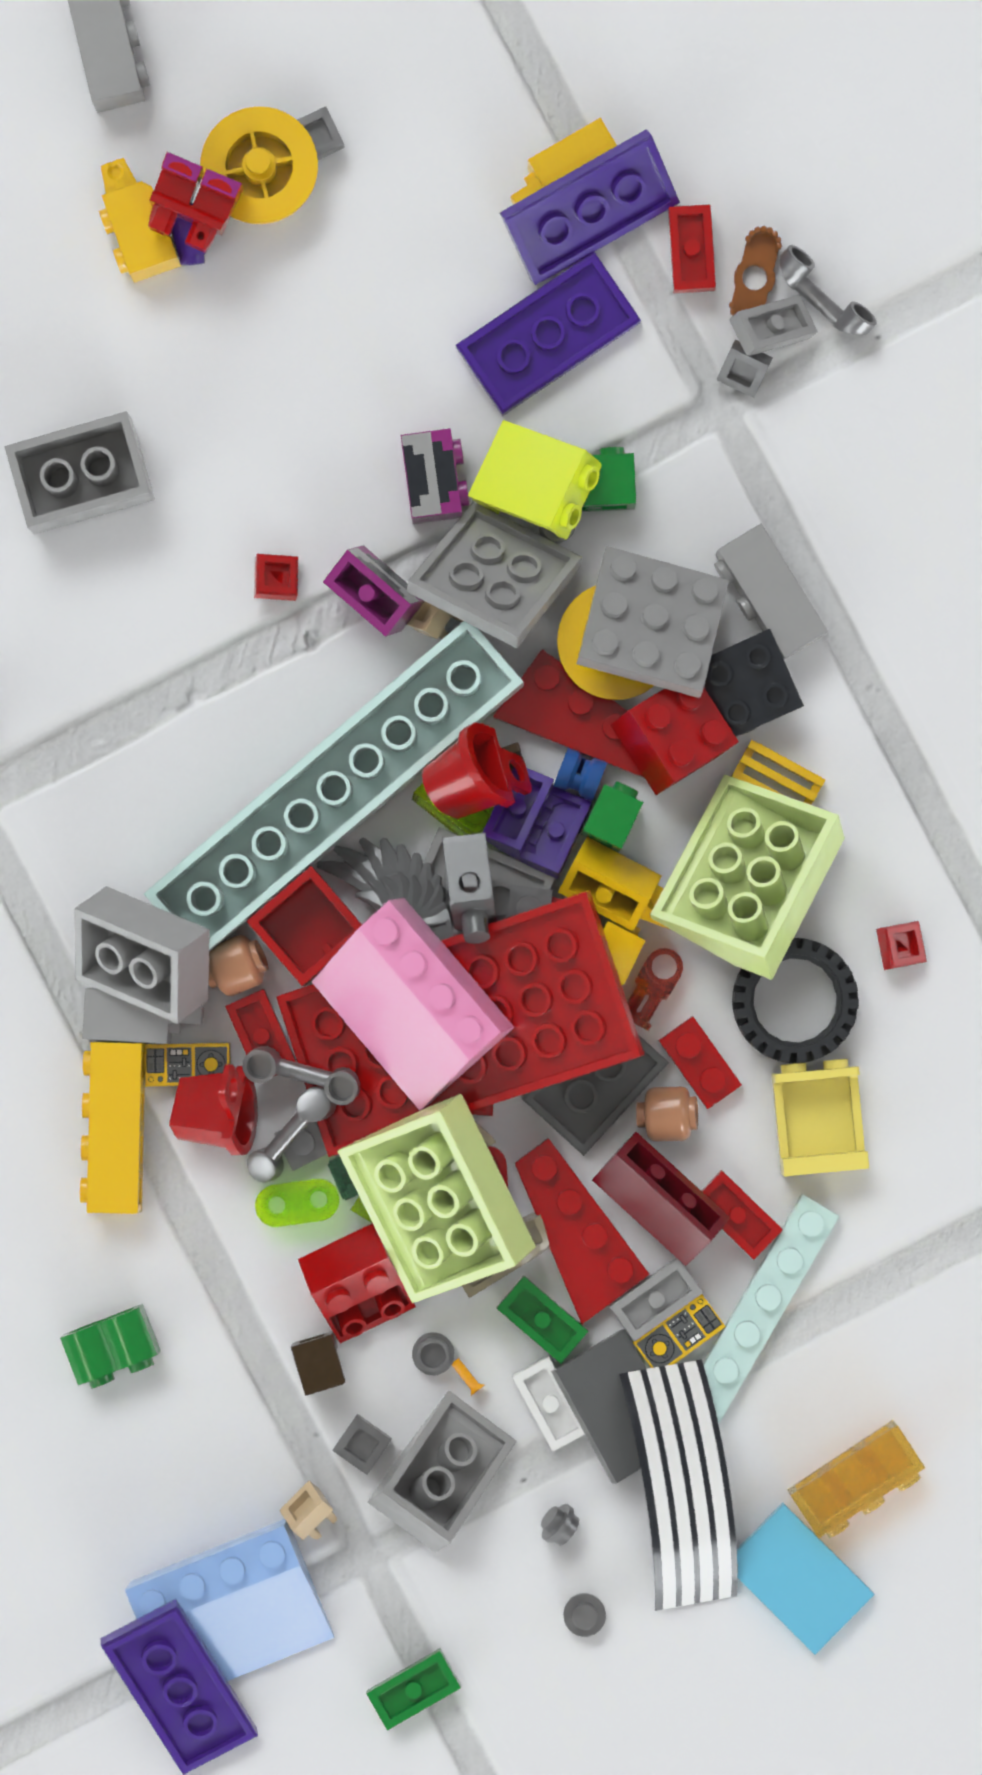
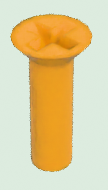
M459 1358L452 1363V1367L470 1388L471 1396L485 1386L477 1382Z

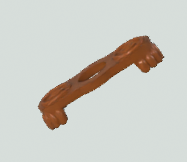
M755 227L745 238L746 245L742 261L734 272L735 290L732 302L729 303L732 316L738 311L766 304L767 296L775 284L774 267L782 244L780 243L781 238L778 236V232L773 231L771 227ZM759 267L765 272L767 281L762 288L752 290L745 286L742 277L747 268Z

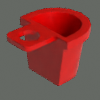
M474 722L461 730L458 741L424 767L422 772L423 785L431 802L439 811L456 819L496 805L507 808L515 804L512 790L523 795L532 792L530 778L522 757L501 748L495 729L483 723ZM509 763L516 769L520 781L513 776Z
M225 1064L223 1073L179 1078L169 1126L178 1140L223 1147L231 1155H247L252 1148L256 1136L258 1102L255 1084L246 1077L243 1066H237L235 1069L233 1064Z

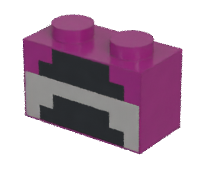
M451 428L400 435L412 523L419 524L460 518L462 516L461 506L469 505L466 480L458 481L456 465L464 464L461 439L452 440Z
M364 545L347 549L323 581L326 586L385 637L401 632L425 602L408 593V583Z

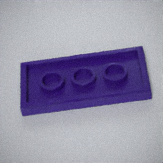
M645 129L500 212V216L530 280L534 285H537L592 252L597 251L662 214L669 207L676 206L680 201L654 139L648 130Z
M592 252L455 346L496 408L504 416L639 325L641 319L596 253Z
M177 1599L100 1638V1644L105 1654L183 1775L258 1736L256 1725Z

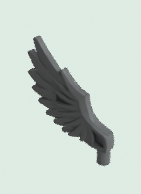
M363 837L359 840V843L367 857L350 848L336 846L334 847V852L347 863L336 861H319L317 863V868L344 880L362 891L355 894L356 898L371 905L377 911L388 900L405 898L440 940L463 933V930L454 929L450 906L445 903L446 888L441 886L442 877L436 874L433 876L432 864L427 862L423 865L421 854L413 853L411 859L403 844L397 845L396 853L386 838L380 840V849Z

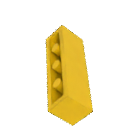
M91 1042L90 1050H84L83 1075L90 1076L89 1093H83L82 1118H89L88 1135H82L81 1160L88 1161L87 1178L81 1177L80 1203H87V1213L138 1214L142 1212L146 1043Z

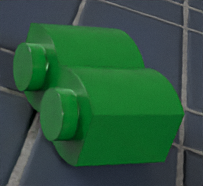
M143 1304L82 1326L60 1337L77 1384L82 1385L89 1382L91 1389L115 1380L113 1372L128 1367L130 1373H135L154 1365L152 1357L161 1352Z

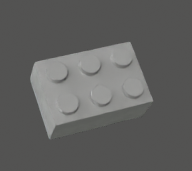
M127 411L4 446L26 525L33 534L155 500L133 420Z
M106 886L75 908V979L178 1024L208 1001L209 929Z

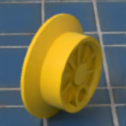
M248 107L235 111L223 118L209 133L200 159V166L203 167L204 173L207 168L242 183L243 191L231 217L249 224L274 223L295 213L309 198L318 175L317 152L308 131L291 115L270 107Z
M595 585L579 594L569 604L561 618L557 634V648L560 661L571 680L591 695L608 700H624L639 696L654 686L576 664Z

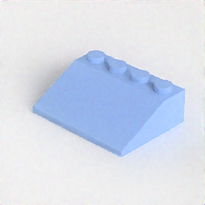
M285 1519L135 1579L125 1589L136 1619L177 1599L227 1681L334 1638L333 1631L293 1531Z

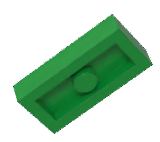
M524 1275L496 1307L497 1310L560 1364L588 1333V1329Z
M441 1648L371 1687L367 1690L366 1694L388 1731L461 1689V1683Z

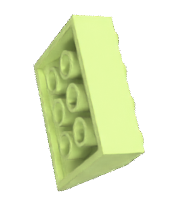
M724 774L650 914L651 918L730 964L772 980L845 839L839 815Z
M462 1094L422 1109L338 1150V1154L412 1303L512 1268L536 1248Z

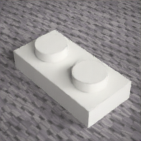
M548 1355L513 1374L512 1378L552 1452L583 1436L585 1433L551 1372L556 1367Z

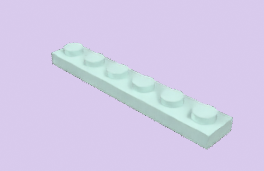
M801 1194L782 1226L783 1231L775 1238L725 1324L726 1327L721 1331L703 1362L718 1424L839 1218V1215Z

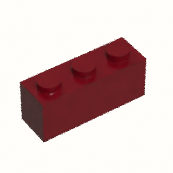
M637 1132L618 1149L592 1179L598 1187L685 1266L715 1238L731 1218Z

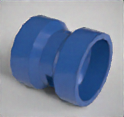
M568 747L553 787L564 791L573 789L579 792L580 797L593 801L608 762L597 758L592 760L585 759L579 751Z

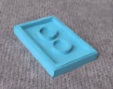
M783 1502L737 1548L738 1579L814 1655L875 1595Z

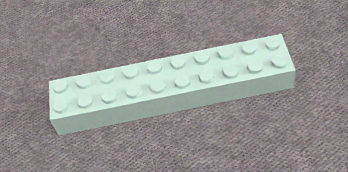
M463 621L148 889L144 895L153 906L208 928L209 951H211L218 944L227 940L247 923L248 919L310 866L315 865L423 772L424 767L458 741L461 730L474 722L481 723L519 691L524 686V682L481 631Z

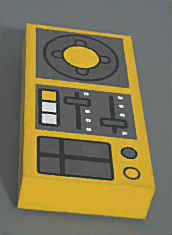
M230 1043L145 1044V1087L178 1086L179 1078L223 1073L225 1064H231Z
M701 1294L635 1342L632 1340V1342L651 1368L676 1364L726 1326L703 1294Z

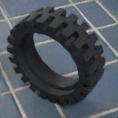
M793 938L782 961L788 959L808 960L822 968L832 980L837 998L835 1014L828 1027L815 1038L802 1042L782 1041L768 1033L759 1022L754 1008L755 987L761 976L742 968L734 983L732 1008L739 1030L748 1043L756 1050L777 1061L805 1063L817 1060L831 1053L850 1034L849 1032L857 1018V1009H859L858 988L849 966L836 952L824 944L813 940Z

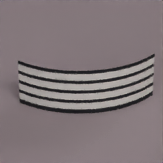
M702 1359L619 1374L634 1431L646 1496L654 1563L655 1611L737 1596V1545L730 1484L718 1419Z

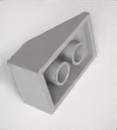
M448 1391L389 1469L368 1503L436 1553L452 1542L515 1445L516 1440L459 1397Z

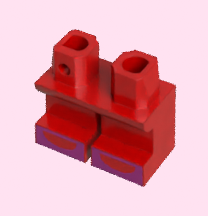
M166 152L161 166V173L149 199L153 207L150 213L148 228L156 233L170 237L177 218L188 221L192 225L185 244L206 253L214 242L216 235H223L243 191L242 183L207 168L204 173L202 166ZM199 184H200V188H199V191H198L197 196H196V198H195V201H194L193 205H191V204H192V201H193V199H194V196H195V194H196V191H197V189H198V187H199Z

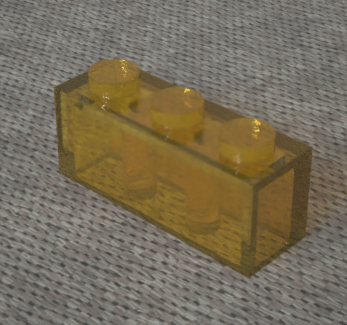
M891 1420L788 1488L787 1491L817 1537L821 1538L826 1534L828 1538H832L844 1531L850 1525L848 1519L858 1512L862 1511L866 1515L879 1508L885 1502L883 1496L896 1487L899 1491H903L915 1484L921 1478L918 1473L925 1469V1466L898 1425Z

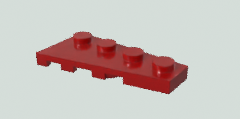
M542 649L521 677L524 686L500 706L493 718L563 745L566 748L569 747L590 757L608 762L607 764L644 778L610 725L628 710L614 700L599 698L581 689L568 676L562 663Z

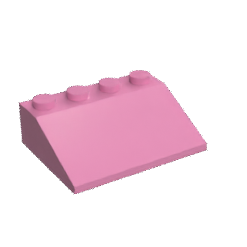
M405 898L388 900L356 930L312 980L314 986L419 1111L425 1109L514 1028Z

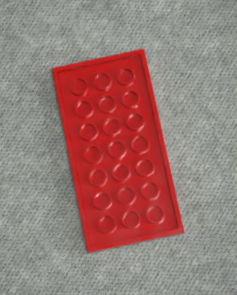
M590 890L488 924L490 938L485 942L477 944L467 943L464 941L463 933L441 940L514 1028L427 1107L462 1094L469 1110L474 1111L645 1055ZM314 984L276 996L297 1063L334 1072L337 1068L341 1067L350 1068L356 1073L360 1081L359 1094L351 1103L346 1105L336 1104V1109L329 1118L317 1121L328 1157L338 1155V1150L419 1111ZM304 1082L306 1090L318 1086Z

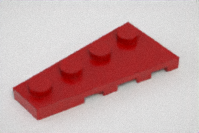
M549 1138L515 1162L535 1214L542 1217L550 1250L580 1322L583 1325L650 1274Z

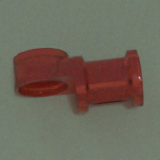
M659 948L653 951L634 980L636 987L627 1003L634 1024L647 1031L652 1027L650 1020L662 1000L668 999L681 977L683 962L674 950ZM662 954H667L674 958L677 966L675 974L668 979L658 978L652 971L653 960ZM645 995H649V998L644 1004L642 1010L640 1012H637V1009L643 1001Z

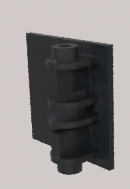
M771 629L711 655L704 688L735 736L746 734L763 724L804 707Z

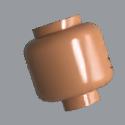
M238 935L225 940L209 951L208 984L212 989L218 987L226 996H234L260 985L264 980V972L269 970L265 953L256 939L251 941L245 935Z
M682 1086L650 1088L645 1094V1102H637L636 1105L638 1128L645 1127L648 1138L654 1142L687 1140L692 1130H698L697 1097L690 1096L688 1089Z

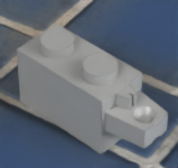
M85 988L82 1039L170 1044L172 1033L180 1034L181 1023L203 1024L204 1007L197 1008L177 1024L99 989Z

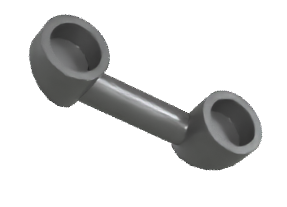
M789 245L780 256V268L787 284L802 295L839 331L852 335L868 334L877 324L874 315L866 307L854 301L843 311L807 278L808 274L815 267L810 256L799 247Z
M260 1046L253 1049L243 1060L244 1074L252 1082L265 1083L276 1074L324 1087L327 1098L337 1105L351 1103L360 1091L359 1078L350 1068L341 1067L337 1068L334 1072L285 1060L281 1058L279 1052L268 1046Z
M315 1086L301 1093L296 1102L295 1115L266 1148L254 1151L248 1156L247 1168L255 1180L266 1183L277 1179L284 1169L282 1154L310 1122L324 1120L334 1113L336 1104L327 1098L324 1087Z

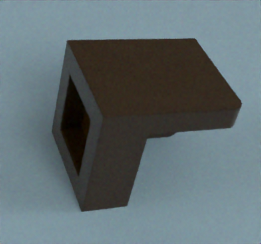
M333 1331L300 1340L291 1345V1351L305 1396L345 1383V1376L337 1353L338 1344Z

